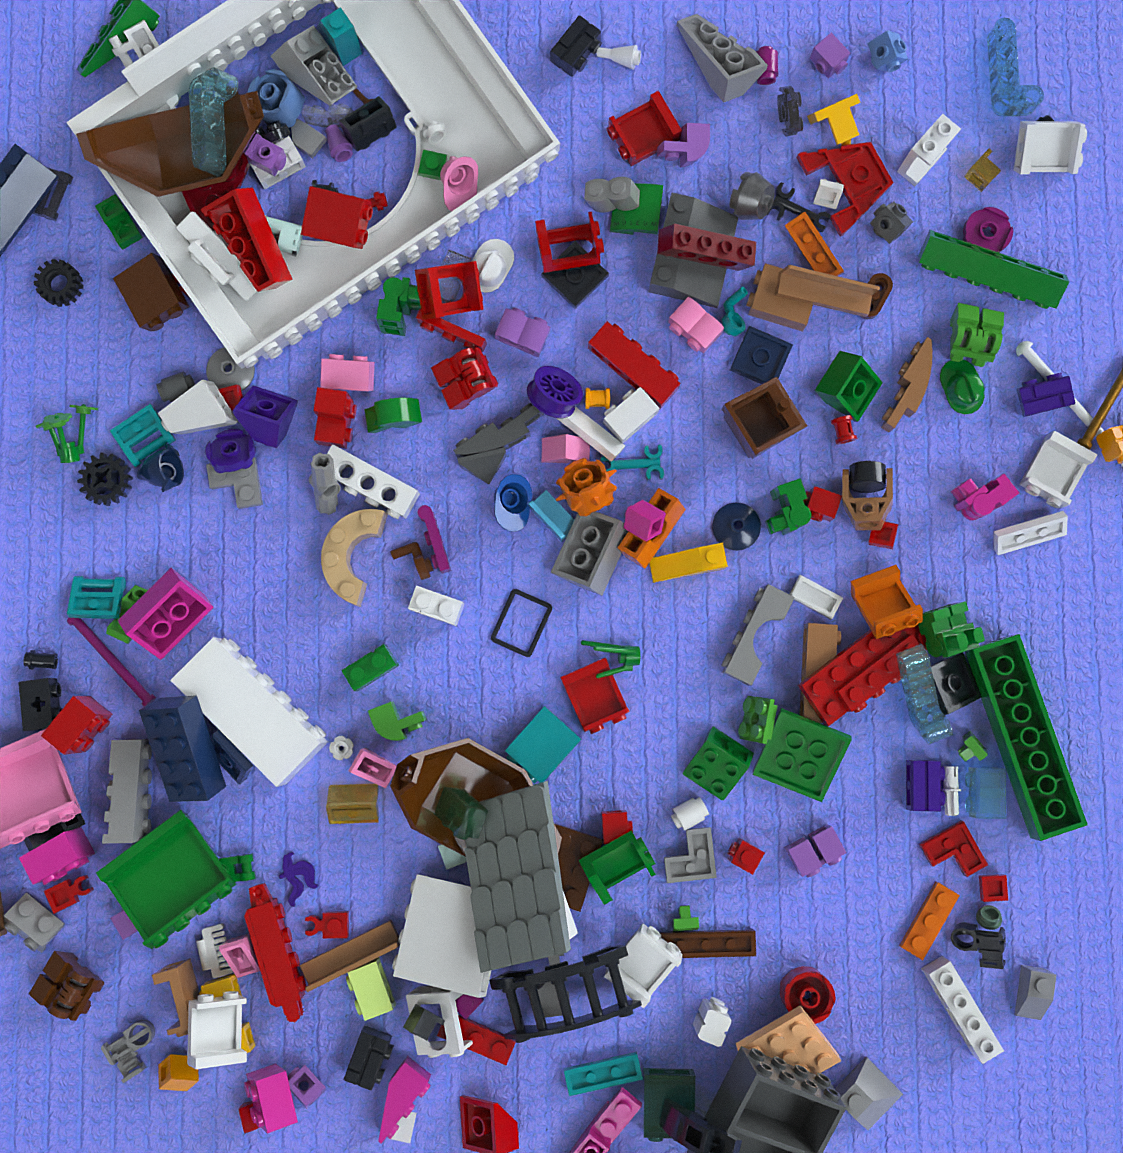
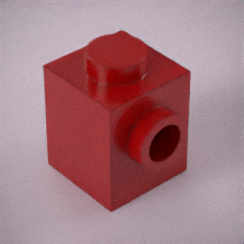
M816 486L810 489V492L806 491L807 499L803 501L805 506L811 511L812 520L821 522L824 519L830 522L835 519L842 495Z
M626 810L601 812L604 844L612 842L631 830L633 832L632 821H627Z
M738 838L737 842L734 841L731 844L727 854L729 855L728 860L753 875L765 852Z

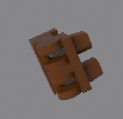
M54 950L42 970L45 974L39 975L29 995L39 1005H44L53 1016L76 1021L80 1014H87L91 1007L89 998L93 992H100L104 981L97 975H94L87 967L81 966L77 962L78 958L73 953Z

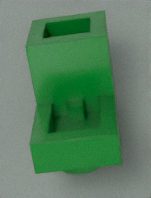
M415 398L384 399L374 402V406L364 409L368 433H377L391 427L408 428L422 423L419 399Z

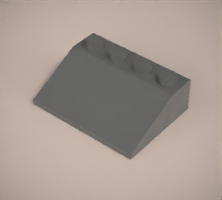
M671 192L663 228L675 223L734 237L738 216L697 198ZM657 254L648 292L684 301L687 297H690L698 304L718 308L727 268Z

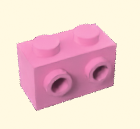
M329 354V359H321L320 387L373 391L375 362L368 361L367 356H353V360H344V355Z

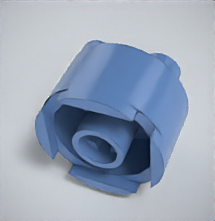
M276 69L265 71L266 74L261 78L257 76L253 79L248 92L257 91L264 114L263 121L267 125L280 121L281 124L286 123L288 128H291L295 125L296 119L302 111L305 97L282 71Z

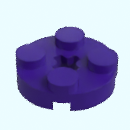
M228 429L215 435L217 439L212 443L209 441L206 445V457L217 473L247 469L253 464L252 459L255 456L256 447L252 437L249 434H244L242 430ZM234 448L233 452L227 453L229 449Z

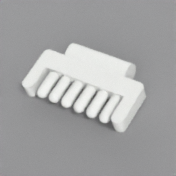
M222 923L202 929L203 939L196 941L202 970L211 969L213 978L233 973L227 962L220 964V962L226 960L224 957H219L222 954L220 951H217L221 944H216L225 942L227 938L214 939L225 935V931H219L224 928Z

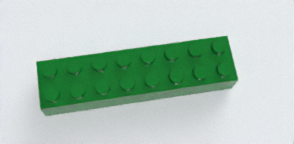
M1020 634L1009 635L965 651L1030 838L1043 841L1087 826L1085 815Z

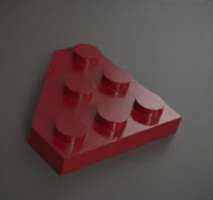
M245 153L242 154L229 179L226 181L182 191L190 212H195L213 231H215L212 227L214 225L209 216L205 217L200 209L230 191L241 188L250 167Z

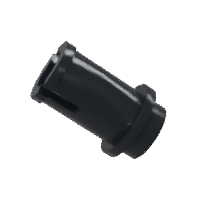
M31 650L24 655V666L31 670L35 667L56 669L58 654L36 653L35 650Z

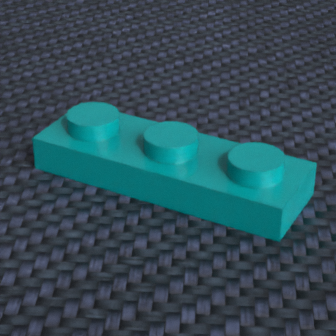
M637 1052L564 1068L569 1096L643 1080Z

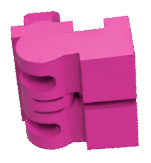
M1002 474L980 488L970 478L958 485L951 493L958 501L954 505L956 510H961L963 516L968 520H977L1006 504L1018 495L1019 491L1007 476Z

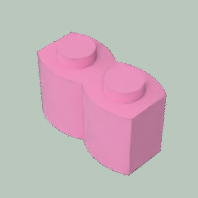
M687 297L674 311L668 321L670 324L669 328L674 334L687 338L689 347L696 352L701 351L702 353H705L724 330V327L718 320L707 313L690 297Z

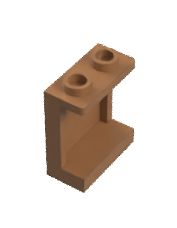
M191 958L166 965L152 974L154 985L167 981L170 982L179 1020L166 1030L167 1035L176 1033L177 1037L188 1034L189 1000H196L198 995H200Z

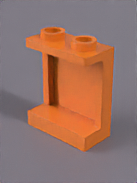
M897 565L850 581L851 596L876 639L883 636H891L897 631L915 627L922 622L923 608L920 604L915 605L902 584L900 570Z

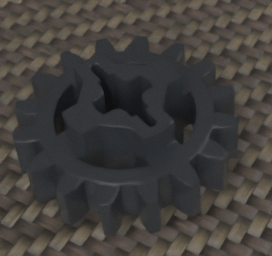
M100 453V459L92 455L91 463L83 462L86 469L78 471L83 475V478L78 479L77 482L84 485L79 491L84 494L87 493L85 498L89 501L94 500V504L101 505L103 502L104 505L110 506L111 500L114 503H120L118 497L126 498L125 489H132V486L127 484L128 481L133 480L131 475H127L131 468L127 465L123 466L125 461L121 458L117 459V456L114 454H110L107 457L106 454ZM110 464L106 465L104 468H98L101 465ZM104 476H106V479L108 480L106 483L103 480ZM106 491H112V493H110V494L100 495V494H104Z

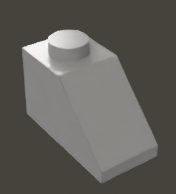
M1021 965L1015 1007L1016 1016L1037 1020L1043 1018L1054 998L1056 974L1044 968Z

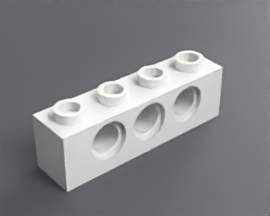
M332 444L327 454L334 460L335 479L338 483L345 486L344 491L355 497L359 493L366 497L364 500L366 503L375 508L378 505L383 506L387 509L386 513L395 519H399L400 516L405 519L408 517L420 495L418 490ZM347 467L353 468V474L349 478H342L343 469ZM366 479H373L374 486L369 490L363 489V482ZM388 490H394L396 493L395 498L391 501H385L383 498L384 493Z
M941 956L921 968L973 1057L984 1064L1004 1052L951 961Z

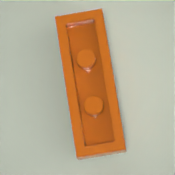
M803 212L785 225L788 233L813 271L834 276L844 273L841 265L806 212Z
M935 881L899 946L924 960L960 895Z

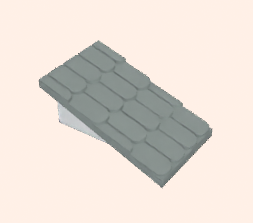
M548 781L463 807L461 817L467 847L465 848L472 891L470 898L476 929L474 936L480 973L567 953L571 950L570 939L578 934L562 888Z

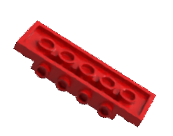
M918 625L902 629L891 636H883L878 639L875 638L870 629L798 684V687L822 723L830 726L847 712L854 711V713L862 711L867 706L865 701L870 697L877 698L885 693L884 687L888 683H897L904 677L902 672L908 668L912 670L922 663L920 658L925 655L924 652L927 650L926 637L921 635Z

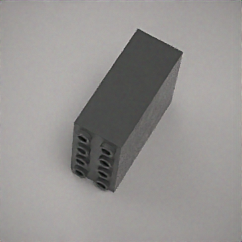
M741 1046L705 1118H707L708 1123L742 1140L739 1153H823L846 1110V1106L841 1100L840 1094L833 1088L831 1080L824 1074H813L800 1065L792 1066L779 1057L774 1056L771 1058L756 1048H751L750 1050ZM689 1149L687 1150V1153H694Z

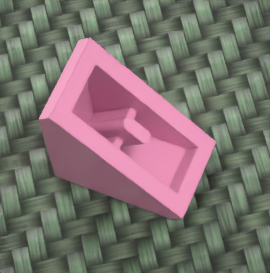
M563 434L542 438L541 463H572L582 458H586L587 462L590 461V445L580 437Z
M362 748L348 771L386 788L394 775L396 765L371 750Z
M249 933L229 939L219 946V951L237 978L260 971Z

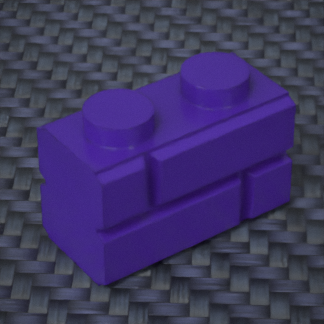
M1060 372L1046 376L1047 381L1037 383V379L1022 382V387L1017 388V394L1023 417L1074 405L1076 402L1070 377H1062Z
M906 760L907 810L941 811V806L945 804V793L941 791V781L945 779L944 766H941V761Z

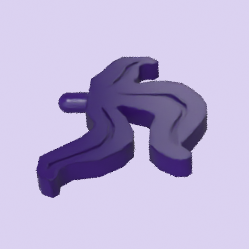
M290 852L283 857L282 869L284 873L279 875V879L286 877L293 885L288 902L290 906L295 907L296 899L304 891L303 882L295 877V875H303L309 888L316 889L318 884H315L314 866L306 860L293 864L291 857L294 853Z

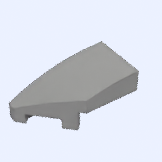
M296 119L295 125L291 127L293 144L313 159L327 141L326 137L299 119Z

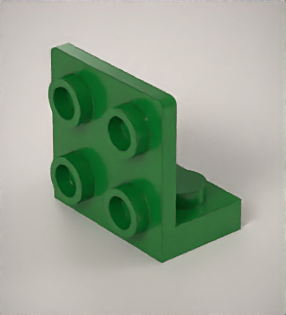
M712 726L707 733L703 745L684 769L683 775L720 800H724L748 770L754 753Z

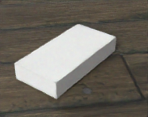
M802 575L798 576L789 595L795 597L794 600L830 620L833 619L843 600V597Z

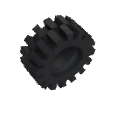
M52 259V264L48 261L44 262L46 267L43 269L39 266L38 270L41 273H35L34 275L38 280L34 281L37 293L50 304H55L58 307H62V304L69 306L70 300L75 303L77 299L74 297L76 295L81 296L82 293L79 289H83L84 286L80 283L83 281L79 275L80 273L64 260L59 259L58 262L56 259ZM58 275H64L67 279L66 286L60 291H53L51 288L52 280Z

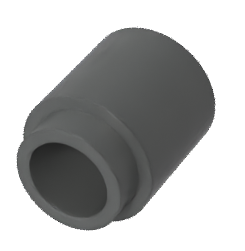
M183 371L161 379V382L157 384V389L164 402L168 400L173 402L193 387L195 383L190 374L186 375Z

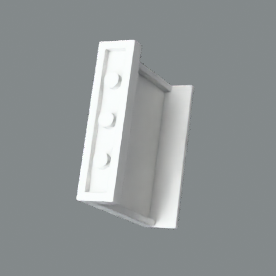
M417 874L410 888L412 894L410 904L405 909L404 917L406 922L404 929L401 930L399 935L400 948L393 960V976L478 998L486 997L492 970L480 973L474 936L476 929L470 898L472 893L471 886Z

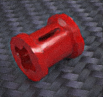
M851 415L831 420L837 435L835 440L837 445L858 439L857 435H854L851 424L853 419Z

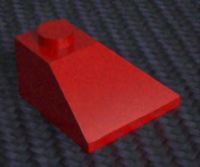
M465 1095L460 1096L462 1143L464 1149L479 1153H509L519 1149L518 1122L498 1103Z

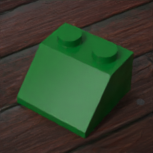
M839 351L814 391L826 404L845 416L851 415L853 421L858 422L883 382L862 356Z

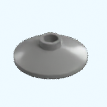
M224 347L210 357L206 373L208 380L214 382L218 389L237 384L240 385L241 391H243L251 384L255 374V367L253 365L250 368L244 367L241 369ZM229 364L232 365V370L225 372V367Z

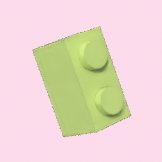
M379 957L347 972V985L350 991L354 990L357 998L355 1000V1007L358 1014L363 1015L364 1021L392 1011L395 1008L396 1002Z

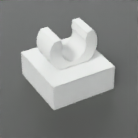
M820 179L813 204L836 209L844 185L839 184V182L835 183L827 181V179Z

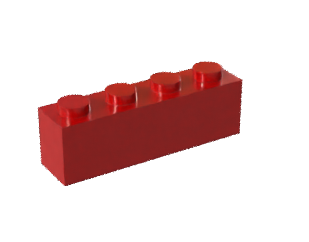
M607 321L588 342V349L637 390L641 387L661 409L679 389L681 383L678 381V376L671 370H664L660 366V361L651 354L648 356L642 351V346L636 340H629L623 335L624 331L617 324L611 325Z

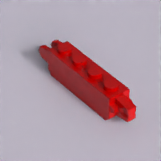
M261 883L249 888L251 907L247 909L244 917L269 1002L276 1008L282 1006L287 1020L295 1023L304 1012L301 999L305 995V987L307 985L304 976H300L298 966L300 965L299 957L296 951H292L290 944L292 942L291 931L284 924V907L282 903L278 904L277 898H272L266 884Z

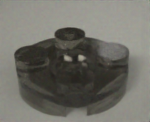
M790 85L780 87L779 91L782 94L777 96L779 121L785 122L786 126L785 129H782V132L786 137L796 135L797 132L803 131V120L799 116L798 107H801L802 104L800 92H794L793 87Z

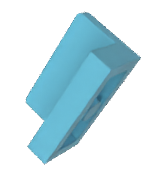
M545 490L534 502L530 501L528 506L549 530L563 542L572 527L574 519Z

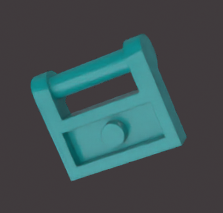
M151 404L110 430L134 467L142 464L141 461L167 443L172 444L176 441L174 435L164 429L161 424V417ZM158 430L161 432L162 435L136 453L133 451L132 448Z
M74 576L67 609L69 618L118 619L123 591L126 587L125 577L88 579L83 576ZM84 588L113 589L112 592H82Z

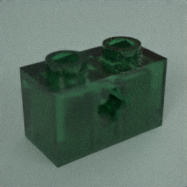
M444 787L434 814L442 821L441 824L453 832L455 837L467 840L468 837L479 838L489 810L466 790Z

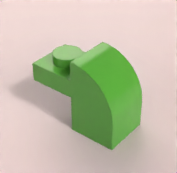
M394 702L368 710L375 730L382 737L394 741L407 739L404 729L408 728L409 732L423 727L421 722L427 720L424 711L400 719Z

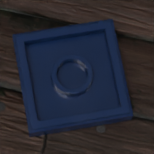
M749 326L729 371L760 384H764L775 377L779 378L793 344Z
M218 729L211 737L218 762L237 784H241L247 779L253 765Z

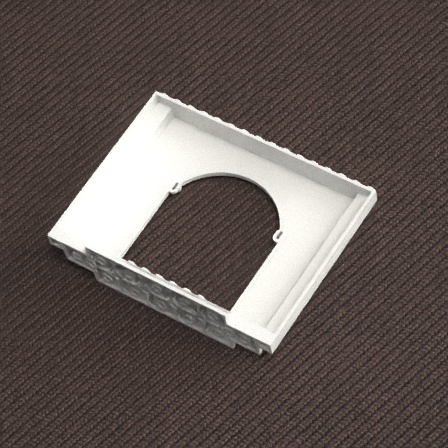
M227 0L123 69L121 72L128 80L126 83L66 122L76 135L82 131L175 109L182 95L196 86H202L215 73L223 72L234 60L244 58L249 50L255 46L263 45L267 38L275 33H281L288 24L294 20L302 19L309 10L318 4L330 3L332 1L337 9L341 7L355 28L357 38L410 111L406 114L404 121L409 132L416 137L415 165L408 187L391 212L376 225L367 229L368 239L366 244L363 245V249L328 241L302 239L296 257L292 256L291 253L281 251L293 280L276 289L256 292L249 300H244L229 283L222 285L221 283L217 284L208 275L210 271L203 264L199 265L191 258V252L187 248L191 243L176 228L191 213L182 191L157 197L98 167L241 369L244 367L250 368L259 361L258 358L260 356H263L266 360L278 357L283 352L282 349L289 344L295 345L301 341L303 334L309 330L313 332L320 328L323 324L322 321L328 317L334 318L342 312L341 308L349 303L352 305L362 298L363 293L368 290L373 291L382 284V280L388 276L390 278L396 276L402 270L401 267L407 263H415L421 258L420 254L427 249L431 251L437 248L441 243L440 241L446 236L452 237L460 231V227L465 223L471 224L480 217L479 214L484 210L490 211L499 204L500 199L505 196L511 197L519 190L518 187L525 182L527 184L533 182L538 177L540 164L545 161L549 163L559 155L560 142L459 0ZM411 118H413V120L417 124L415 128L409 121ZM431 121L442 122L445 126L446 136L436 144L429 143L423 137L425 126ZM423 150L447 154V161H449L451 156L457 158L466 156L474 159L478 165L477 195L455 210H448L444 203V185L442 181L422 177L418 174ZM214 231V233L228 246L227 242L222 237V235H218L216 231ZM273 233L275 240L278 244L280 235Z

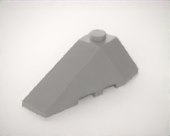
M698 14L677 21V27L707 82L723 103L744 95L766 71L768 65L755 50L749 46L745 49L738 45L736 38L733 36L727 38L719 33L717 26Z

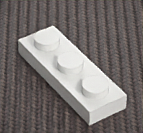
M1064 511L996 530L994 531V551L997 555H1001L1067 535L1068 516Z

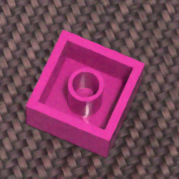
M81 827L59 834L19 857V860L33 885L40 882L46 885L67 875V872L89 863L88 857L94 855L95 852Z
M273 1064L246 1074L247 1082H244V1088L247 1097H251L253 1107L250 1108V1114L253 1123H257L258 1128L261 1127L268 1134L298 1122L286 1070L277 1064Z

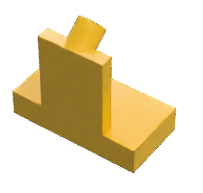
M854 94L807 115L810 125L827 118L836 144H841L842 146L851 145V139L858 136L859 132L850 107L860 103L857 94Z

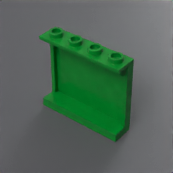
M182 810L175 813L96 872L99 879L107 884L143 938V945L150 949L154 947L159 948L164 945L172 933L185 929L190 924L189 920L197 914L202 915L211 908L210 904L218 898L223 899L232 892V887L236 885V882L190 817Z

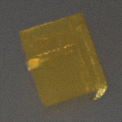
M990 148L964 176L981 192L1001 172L988 159L989 155L993 152Z

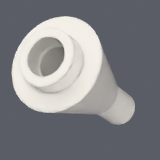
M637 45L613 49L599 47L597 49V57L611 59L634 70L635 65L640 63L641 51L638 50Z

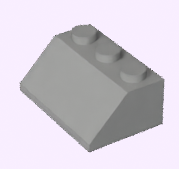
M595 511L586 517L577 514L551 573L602 596L622 554L617 547L628 533L623 528L624 523L621 520Z

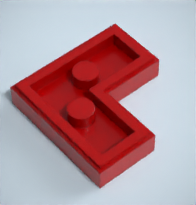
M962 820L919 843L932 867L954 856L966 877L988 866L965 822Z

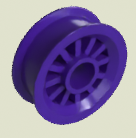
M543 366L537 369L534 374V380L528 384L526 390L527 396L535 408L545 415L559 419L570 417L575 411V405L580 403L583 398V390L579 382L565 370L554 366Z

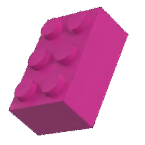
M170 568L118 622L127 636L162 660L214 607L205 594L174 569Z

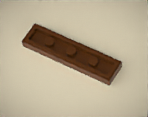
M755 930L659 932L662 939L667 943H674L680 949L681 954H683L682 958L756 956Z

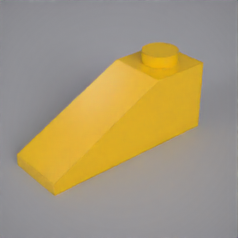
M723 543L654 557L649 563L653 583L724 570L728 567Z

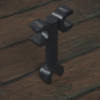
M781 182L776 189V197L767 215L772 209H776L779 212L776 220L779 221L785 210L798 216L806 212L818 232H823L826 226L821 225L819 220L823 219L828 222L831 215L827 212L816 214L789 201L795 192V188H792L788 194H784L781 191L784 183Z

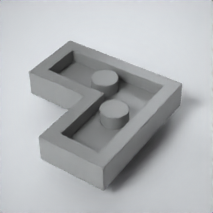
M256 458L252 459L253 464L251 467L233 472L217 473L210 464H206L210 489L234 486L237 508L239 509L263 505Z
M711 827L687 829L688 854L664 857L667 883L717 878Z

